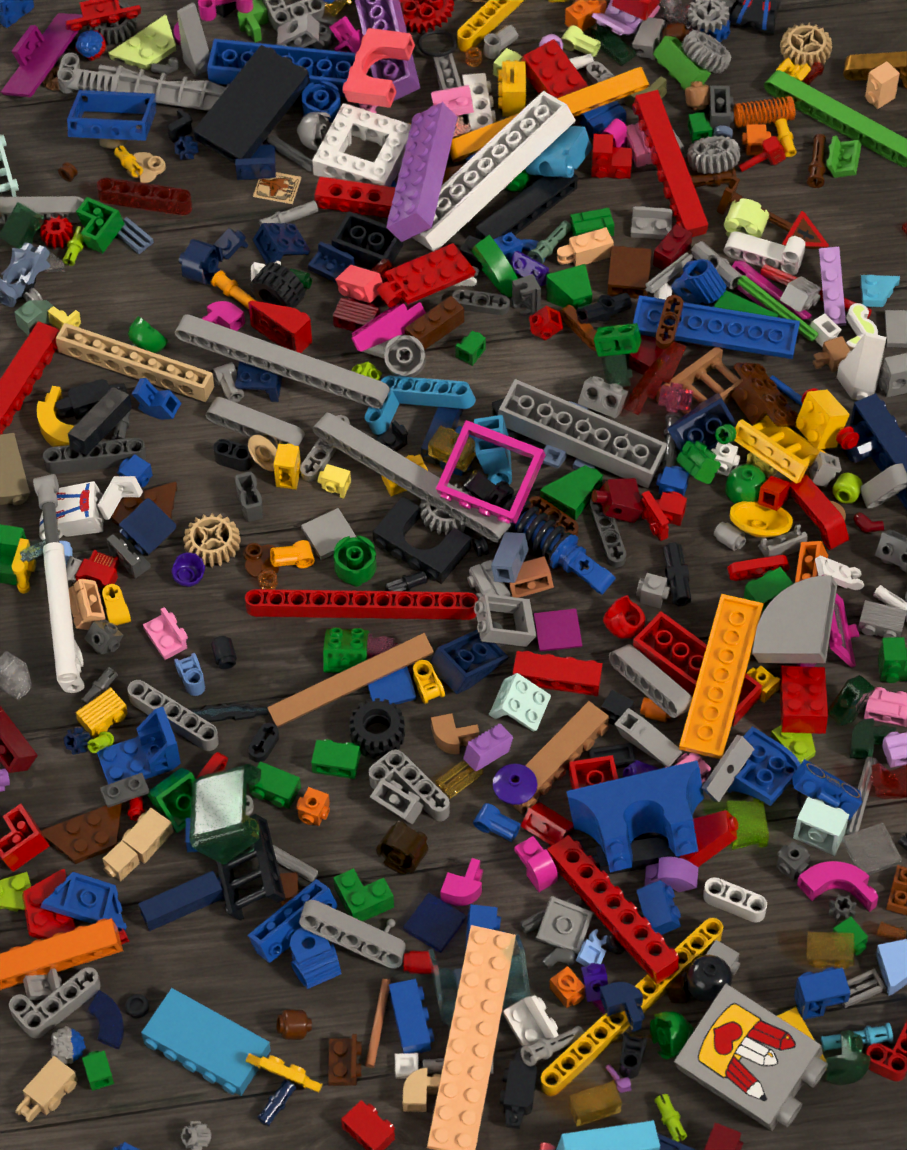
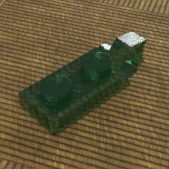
M597 23L590 27V34L595 40L601 42L600 49L619 65L623 66L636 56L635 50L608 29H603Z

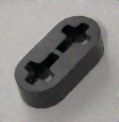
M263 724L248 748L249 757L252 761L257 763L263 762L270 755L279 739V730L275 724ZM273 731V735H269L266 739L265 733ZM262 746L263 753L259 752L258 754H255V750L258 751Z

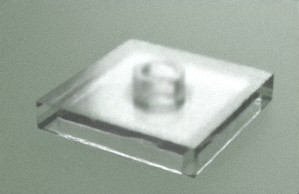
M884 823L842 837V842L854 866L860 868L868 875L902 863V858Z

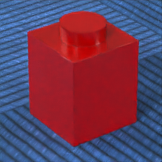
M770 476L760 487L758 504L777 511L788 500L790 482Z

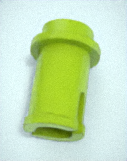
M103 731L98 737L88 741V744H90L87 745L88 749L92 753H97L101 749L113 745L114 736L110 732Z

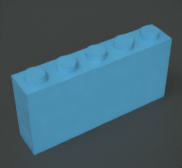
M171 988L141 1032L144 1044L151 1050H160L169 1060H177L183 1063L187 1070L191 1072L197 1071L208 1082H217L222 1085L226 1092L230 1094L236 1093L242 1096L259 1070L257 1066L246 1063L248 1054L251 1053L257 1057L266 1058L271 1051L269 1041Z

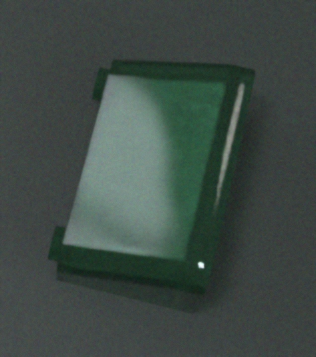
M244 764L200 776L193 782L190 843L195 850L225 865L259 840V825L257 821L246 815L247 783L256 785L260 782L261 769L252 764Z

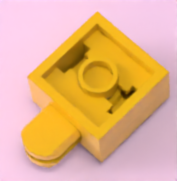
M506 60V62H502V70H498V81H502L498 82V96H502L498 97V109H502V117H511L519 114L526 107L525 61L518 62V60H514V62H510V60Z

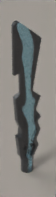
M222 704L219 707L207 705L202 710L188 709L208 722L224 721L227 719H235L236 721L268 715L267 707H254L250 704ZM170 714L169 717H175L178 714Z

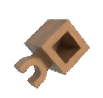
M843 336L823 343L822 352L814 354L815 360L813 365L816 369L828 364L832 372L838 371L839 363L851 351Z

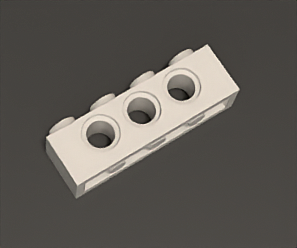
M486 73L463 75V86L469 85L474 109V113L467 114L469 132H472L496 121L495 111H491L493 97L492 95L489 96L488 93L491 92V83L486 80Z

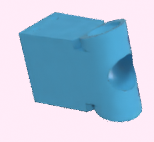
M570 126L525 168L527 174L572 178L574 169L578 168L593 149L586 128Z
M503 415L474 419L475 424L508 436ZM475 437L476 456L484 473L487 474L488 480L495 485L501 481H506L510 485L512 482L511 450Z

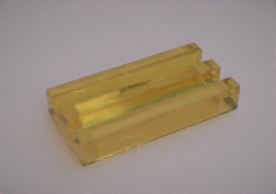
M462 760L438 778L436 785L440 786L441 790L451 799L483 775L484 770L481 768L478 771H474L470 766L449 783L445 784L447 780L469 765L465 760Z

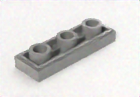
M737 735L702 786V789L713 801L720 802L736 775L754 751V748L743 736Z

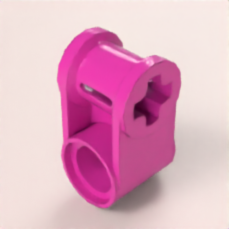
M614 119L602 134L613 135V147L626 148L627 127L621 120Z

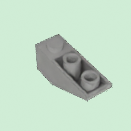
M629 708L615 722L616 728L624 739L666 767H670L683 752L646 719Z

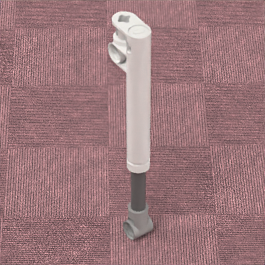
M51 474L34 478L33 483L35 492L39 496V508L42 509L46 540V545L43 547L57 681L65 692L76 693L84 689V682L80 677L83 657L79 646L74 640L64 546L59 542L56 508L58 506L56 492H59V484L56 475Z

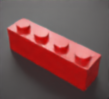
M517 651L513 675L518 673L539 688L598 696L603 663H598L594 660H576L573 657H555L552 654H534L531 651Z

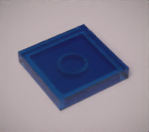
M428 893L406 922L403 930L442 953L466 920V915L431 893Z

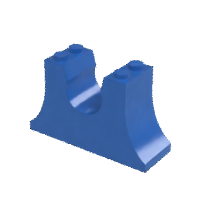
M697 760L566 791L574 829L587 833L599 843L605 854L610 872L632 867L633 854L631 842L637 836L644 833L654 832L664 835L668 839L669 848L676 857L698 852L693 813L698 804L704 799Z

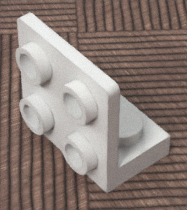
M536 995L524 997L502 1011L521 1046H531L536 1044L539 1039H552L558 1036L556 1031L558 1027L552 1018H548L544 1011L546 1010L544 1002L540 997L537 998Z

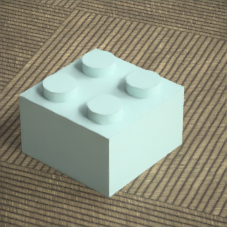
M807 797L797 818L793 838L835 856L845 835L849 814L840 808L828 806L819 799Z

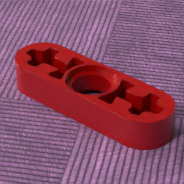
M776 555L730 564L727 570L732 581L763 577L767 571L775 570L779 567L786 572L790 566L787 556Z

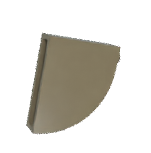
M14 433L1 434L0 505L12 503L13 505H20L27 501L30 491Z

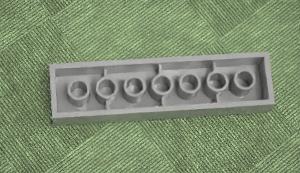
M516 379L498 411V415H503L506 428L545 445L564 450L566 454L622 478H636L637 484L649 488L667 447V443Z

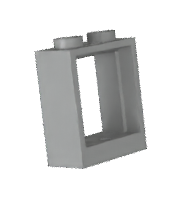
M484 593L475 603L474 612L477 615V629L480 633L481 641L527 647L536 637L530 599ZM490 611L512 613L514 615L516 631L493 628Z

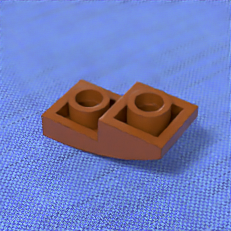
M897 865L886 910L907 915V867Z

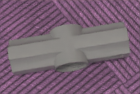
M703 241L693 246L691 249L693 257L696 260L705 259L711 261L728 288L734 289L739 286L737 282L743 275L734 269L727 259L719 256Z

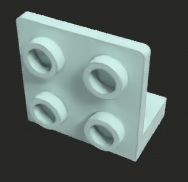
M516 673L503 680L489 715L494 719L508 715L534 732L538 729L551 695Z

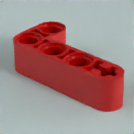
M806 474L803 475L801 481L797 484L791 481L789 487L790 495L817 525L826 547L832 550L849 541L843 516Z
M907 1021L893 1050L878 1043L872 1044L867 1048L864 1058V1064L867 1069L895 1082L905 1078L907 1074V1051L902 1049L901 1046L907 1045ZM871 1055H878L881 1060H874L871 1058ZM892 1065H899L902 1067V1070H895Z

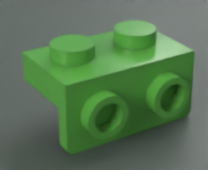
M837 136L832 137V143L829 145V159H827L826 165L834 178L856 175L861 150L859 140L840 142Z

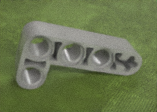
M400 750L389 751L370 767L369 782L373 789L376 788L381 779L389 783L393 780L403 786L402 789L407 794L411 791L419 796V802L424 805L423 809L434 820L444 821L449 817L450 802L448 797ZM399 762L400 764L392 765L391 763ZM377 775H382V776H384L383 778H380V779L375 778V776H377ZM412 776L414 779L407 780L406 777ZM422 791H428V792H430V793L424 795V794H421L420 792H422Z
M90 967L82 969L36 1006L25 995L13 996L9 1002L12 1017L28 1036L35 1039L42 1037L100 990L101 983L98 973ZM76 993L75 997L66 998L68 994ZM19 1006H26L24 1010L16 1011ZM53 1007L58 1008L54 1013L48 1012ZM33 1022H40L37 1027H30Z

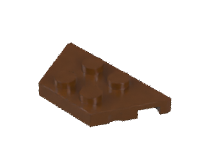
M176 481L145 490L140 497H122L111 516L112 522L118 526L147 498L151 499L172 519L174 498L177 491Z
M122 803L112 807L103 806L41 830L45 839L51 842L59 852L66 854L67 858L74 864L83 862L111 851L118 844Z

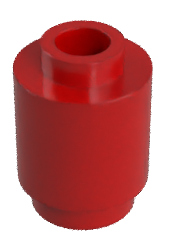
M410 951V953H404V971H409V974H431L432 970H436V956H432V951Z

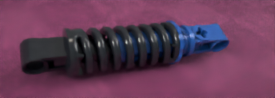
M476 469L462 484V487H465L467 492H471L472 496L508 511L511 510L517 494L514 495V489L506 481H501L495 485ZM526 500L517 523L510 522L511 526L508 532L525 533L528 548H533L534 553L542 557L544 556L546 562L552 568L562 566L565 572L575 573L596 592L603 595L616 580L615 576L586 555V549L577 545L578 537L570 532L565 533V528L562 526L556 527L555 520H548L546 513L539 514V508L536 506L531 507V502Z

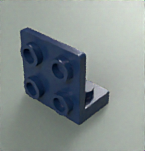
M262 223L253 238V242L266 264L280 261L284 254L310 253L309 247L293 223Z
M239 361L235 387L236 389L265 390L266 393H269L271 402H279L283 376Z

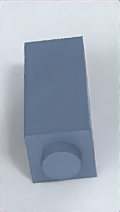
M504 533L491 564L495 582H516L528 552L525 533Z

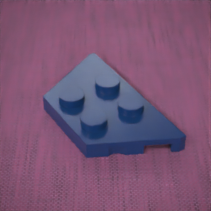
M72 872L41 904L43 909L91 924H95L101 919L112 918L118 927V931L122 929L126 931L127 928L126 923L122 919V907L117 898L116 885Z

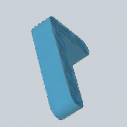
M386 376L381 379V382L387 384L390 391L381 408L368 407L365 420L373 434L381 435L388 430L399 403L468 409L475 404L476 398L469 384L464 381Z

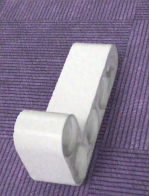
M735 231L730 233L724 253L737 260L761 267L767 264L788 274L795 275L803 260L806 244L802 238L797 236H791L785 246Z

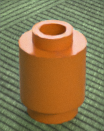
M644 697L640 710L641 715H645V718L666 722L667 718H672L651 699Z

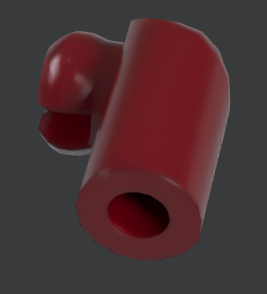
M860 512L854 515L855 525L863 532L884 531L882 520L872 522L866 515Z

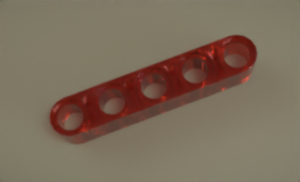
M102 178L97 182L99 200L105 204L178 215H187L192 211L191 194L185 189L114 178Z

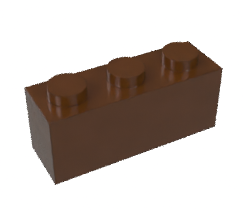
M450 296L405 327V335L417 338L422 343L424 350H426L464 323V307Z

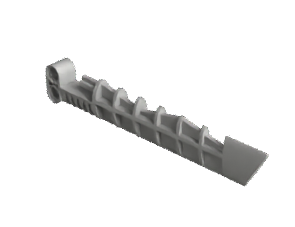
M67 53L62 57L57 74L59 89L63 93H71L74 90L78 91L80 89L155 93L156 103L206 111L211 109L230 85L227 84L226 87H223L208 80L187 81L185 76L182 81H165L166 73H162L160 80L145 76L144 69L137 73L121 65L118 68L99 65L98 72L80 69L79 57L75 53Z

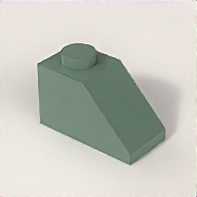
M29 300L14 312L17 326L29 336L38 321L44 324L50 323L48 310L53 305L47 300Z

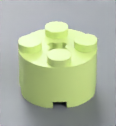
M740 199L739 202L733 201L724 221V228L727 231L726 235L729 237L731 232L736 231L761 238L769 219L768 211L765 210L764 212L761 209L762 205L753 200Z

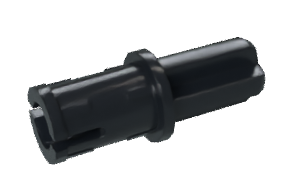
M420 571L409 576L403 575L400 579L386 583L385 591H410L413 587L427 583L426 574L424 571Z

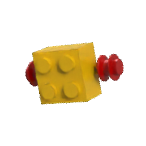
M812 388L805 391L801 399L803 405L795 422L799 431L816 450L836 448L838 443L841 444L843 449L854 448L858 443L859 434L854 432L852 427H845L850 415L828 390Z

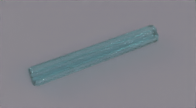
M46 540L20 552L22 556L20 560L22 562L26 560L29 562L42 556Z

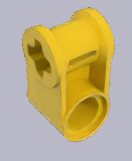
M115 584L105 586L102 595L108 621L116 626L131 622L129 610L120 587Z
M427 660L417 661L413 667V680L422 702L427 704L428 700L439 696L441 698L445 697L442 683L438 679L431 663ZM424 671V672H427L428 674H426V675H420V674H418V673Z

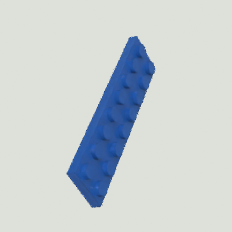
M639 295L633 323H638L640 335L656 337L666 299ZM683 302V311L675 340L793 359L800 321ZM673 303L671 306V312H674L676 303ZM666 319L664 323L670 326L675 321L673 319ZM665 332L664 339H668V332Z

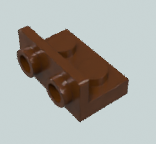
M352 1034V1038L329 1039V1086H357V1077H361V1063H357V1056L362 1055V1042L357 1041V1034Z

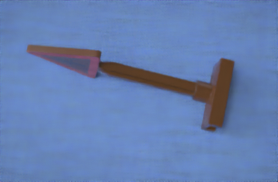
M733 176L729 186L724 190L717 208V212L724 215L733 201L739 202L740 199H744L742 195L736 193L740 181L739 178ZM768 211V221L789 232L782 245L786 246L791 236H797L805 241V248L820 249L829 247V244L804 211L800 212L793 224Z

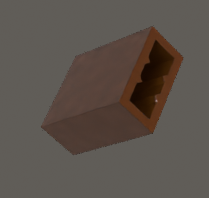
M612 246L607 295L614 296L620 293H627L633 299H638L639 295L648 296L645 284L649 281L652 249Z

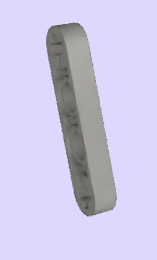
M336 416L344 422L350 424L349 419L346 416ZM319 438L300 466L302 479L308 482L316 480L320 471H323L337 448ZM318 452L326 455L323 459H316L314 457ZM313 463V472L310 471L309 473H306V470L309 471L312 468Z

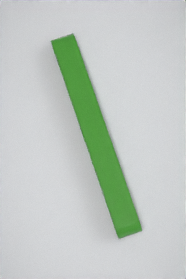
M776 70L764 83V88L770 95L779 99L781 97L785 98V96H792L795 108L852 140H859L861 145L902 167H907L906 138L781 70Z

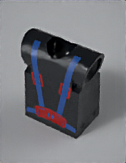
M739 0L738 5L730 16V24L740 27H754L759 32L774 35L775 18L781 0Z

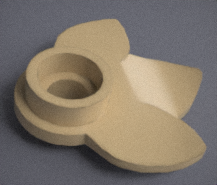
M147 152L134 153L136 162L143 168L142 174L139 175L135 171L138 177H134L129 170H127V173L133 178H140L141 183H149L158 174L164 172L166 165L161 157L153 156Z

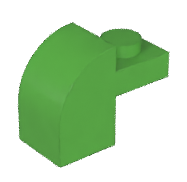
M253 0V9L249 13H240L238 11L240 32L246 31L248 37L251 36L255 43L262 40L259 25L268 23L267 9L262 0Z

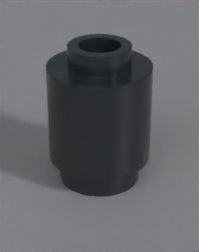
M226 636L215 638L211 643L216 664L219 665L220 669L234 667L237 657L232 639Z

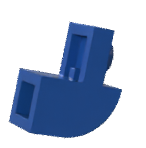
M140 378L132 392V395L140 403L138 408L145 414L158 419H173L181 405V402L170 390L158 391L147 378Z

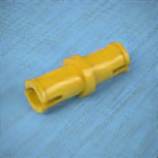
M785 118L778 119L775 122L779 135L778 140L784 148L786 157H792L797 153L793 143V134L789 131L787 120Z
M119 146L122 151L116 148L114 154L121 161V165L128 169L132 176L138 177L135 171L141 175L143 168L136 162L135 156L129 154L124 146Z

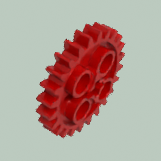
M399 0L406 29L409 27L410 32L417 29V32L420 33L421 29H424L427 33L428 28L435 31V26L437 25L441 28V22L447 23V17H452L451 12L454 11V0Z

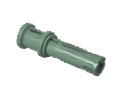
M562 221L545 240L539 241L536 248L529 251L528 257L543 264L544 259L553 253V248L571 231V224L567 221Z

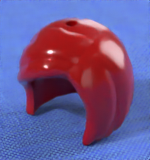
M626 595L618 598L611 605L603 617V622L609 632L617 638L630 639L638 635L644 628L645 615L642 609Z

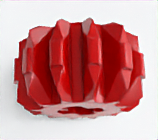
M60 215L57 218L51 216L50 220H44L43 225L40 226L41 240L45 242L47 247L52 245L54 250L57 246L63 249L64 244H68L74 235L71 222L67 218L61 219Z

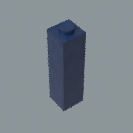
M437 408L421 447V457L427 463L440 465V456L455 432L464 409Z
M211 871L138 903L140 913L148 930L152 931L224 899L221 879L216 877L214 871Z

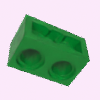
M638 323L598 327L594 337L598 357L637 353L642 341Z

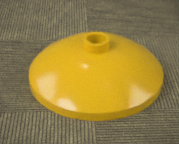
M758 501L738 502L731 507L729 514L731 521L737 528L759 538L780 536L788 532L793 523L792 516L785 509L780 507L775 511L759 505Z

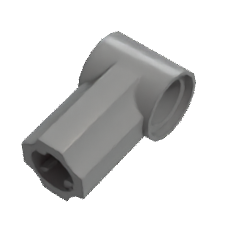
M506 25L497 33L486 35L484 38V56L488 59L498 58L501 50L518 39V33L512 25Z
M231 362L213 368L216 383L218 386H221L226 399L235 403L239 402L244 397V392L242 389H236L235 387L237 372L234 364Z

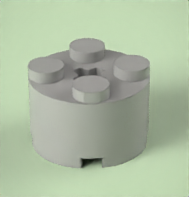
M399 335L387 343L384 351V360L388 370L394 376L415 377L423 370L426 363V355L422 343L417 338ZM401 354H409V359L407 361L405 359L401 360Z

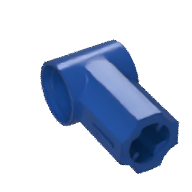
M484 803L473 821V825L480 831L490 833L491 831L510 842L516 838L521 827L520 823L502 815L498 808L489 803Z

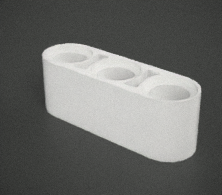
M714 877L706 881L703 897L709 905L756 923L764 919L767 901L763 896ZM715 889L719 891V893L713 894L709 890ZM731 898H738L740 901H739V902H733V901H731L730 899H731ZM757 906L761 908V910L755 911L751 907Z

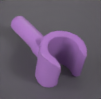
M610 1064L607 1065L606 1069L614 1078L618 1092L630 1091L631 1082L629 1078L620 1079V1076Z

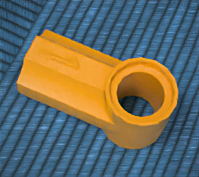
M306 540L298 541L292 546L276 547L270 550V560L274 567L296 565L298 568H308L315 562L311 545Z

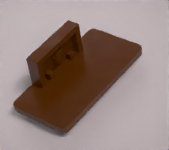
M737 362L734 368L743 381L731 393V396L750 423L755 425L768 415L777 427H796L795 422L798 414L791 409L786 397L778 391L776 383L768 377L765 368L757 363Z

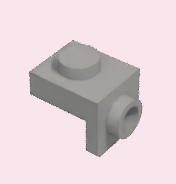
M56 968L50 969L47 975L25 976L23 979L26 995L29 1000H44L62 985Z

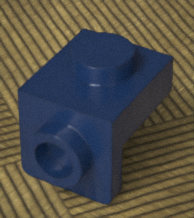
M230 228L213 244L221 248L223 257L229 259L241 245L245 248L249 246L245 241L246 236L241 231H234Z

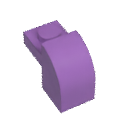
M659 858V863L646 866L645 886L661 880L677 892L697 888L698 867L682 858Z

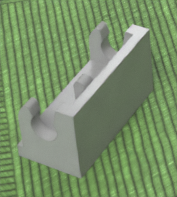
M648 17L646 21H642L632 43L633 48L644 51H637V56L655 60L656 57L653 53L663 40L662 31L666 28L664 19Z
M796 525L794 531L768 541L766 538H762L758 547L764 557L787 556L799 551L801 542H807L808 537L806 532L801 533V525Z

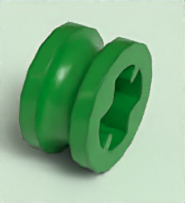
M731 424L720 426L715 432V437L721 444H728L734 441L737 436L736 429ZM724 431L725 433L728 432V437L724 436Z

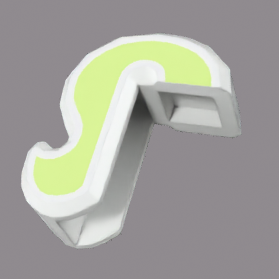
M860 303L852 304L846 316V320L857 335L846 342L851 351L866 332L878 335L877 326L873 321L867 319L869 310Z

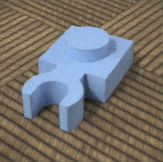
M597 929L590 933L589 940L587 939L583 942L576 961L584 966L591 963L601 964L606 950L601 947L606 943L607 935L599 940L596 936L598 933Z

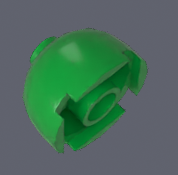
M139 316L129 327L128 337L133 343L132 346L153 353H159L169 342L160 332Z
M750 464L739 465L732 469L726 479L725 491L727 497L735 504L742 501H758L760 487L767 481L765 474L758 467Z
M674 1011L654 1014L655 1019H652L650 1022V1033L653 1044L658 1041L662 1050L657 1051L658 1054L664 1059L677 1057L693 1034L692 1025L680 1013Z

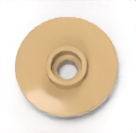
M253 435L248 440V449L253 460L265 470L274 471L276 447L267 438L261 435Z

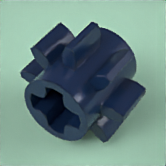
M192 136L179 137V141L174 144L175 154L180 155L181 160L194 159L193 155L199 152L198 142L192 141Z
M83 727L68 729V734L64 737L66 749L72 750L73 755L87 752V745H90L88 741L91 740L90 733L83 732Z

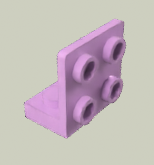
M613 0L610 1L605 14L593 13L592 15L593 18L597 19L596 23L604 27L607 25L612 27V31L618 35L625 34L629 36L630 34H637L643 21L613 7Z

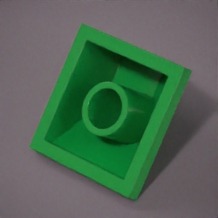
M583 264L547 274V302L563 308L570 304L576 310L578 307L592 303V290L586 265Z

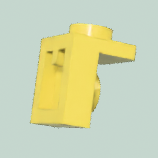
M54 306L48 310L49 322L57 329L61 330L64 323L79 327L81 324L80 313L77 310L69 316Z

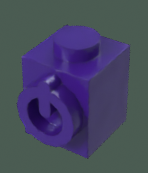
M591 963L581 967L587 1002L601 1000L599 996L600 987L608 985L605 965Z

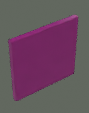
M576 609L534 613L540 652L582 647Z

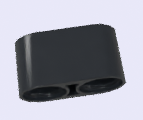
M219 439L214 443L213 449L217 464L238 471H247L252 467V456L248 446L227 439Z

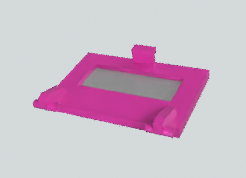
M836 593L829 646L833 652L852 668L856 666L851 638L860 637L857 624L848 626L844 601Z

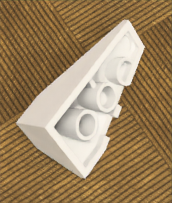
M866 332L856 343L855 348L849 351L847 357L839 363L837 379L851 399L858 401L875 394L887 337Z

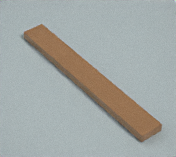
M425 633L267 708L275 725L281 727L434 654V651Z

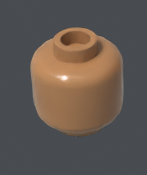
M702 81L691 82V86L685 89L687 106L691 107L692 110L706 109L707 105L710 104V87L703 84Z

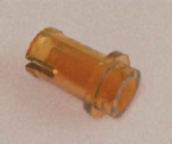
M881 921L877 935L899 941L906 938L907 930H904L902 926L898 928Z

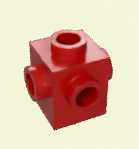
M549 306L543 307L529 317L532 334L544 340L551 338L563 329L560 312Z

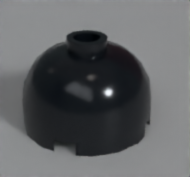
M703 955L693 960L687 970V989L699 1001L715 1000L725 984L731 986L732 973L729 965L718 956Z

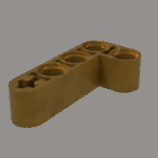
M907 51L849 55L845 60L843 76L850 81L868 80L870 71L888 62L900 73L899 78H902L903 85L907 88Z

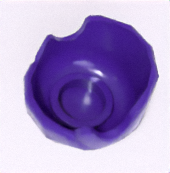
M186 552L180 554L173 564L172 577L179 585L192 587L201 581L205 565L202 558L195 553Z

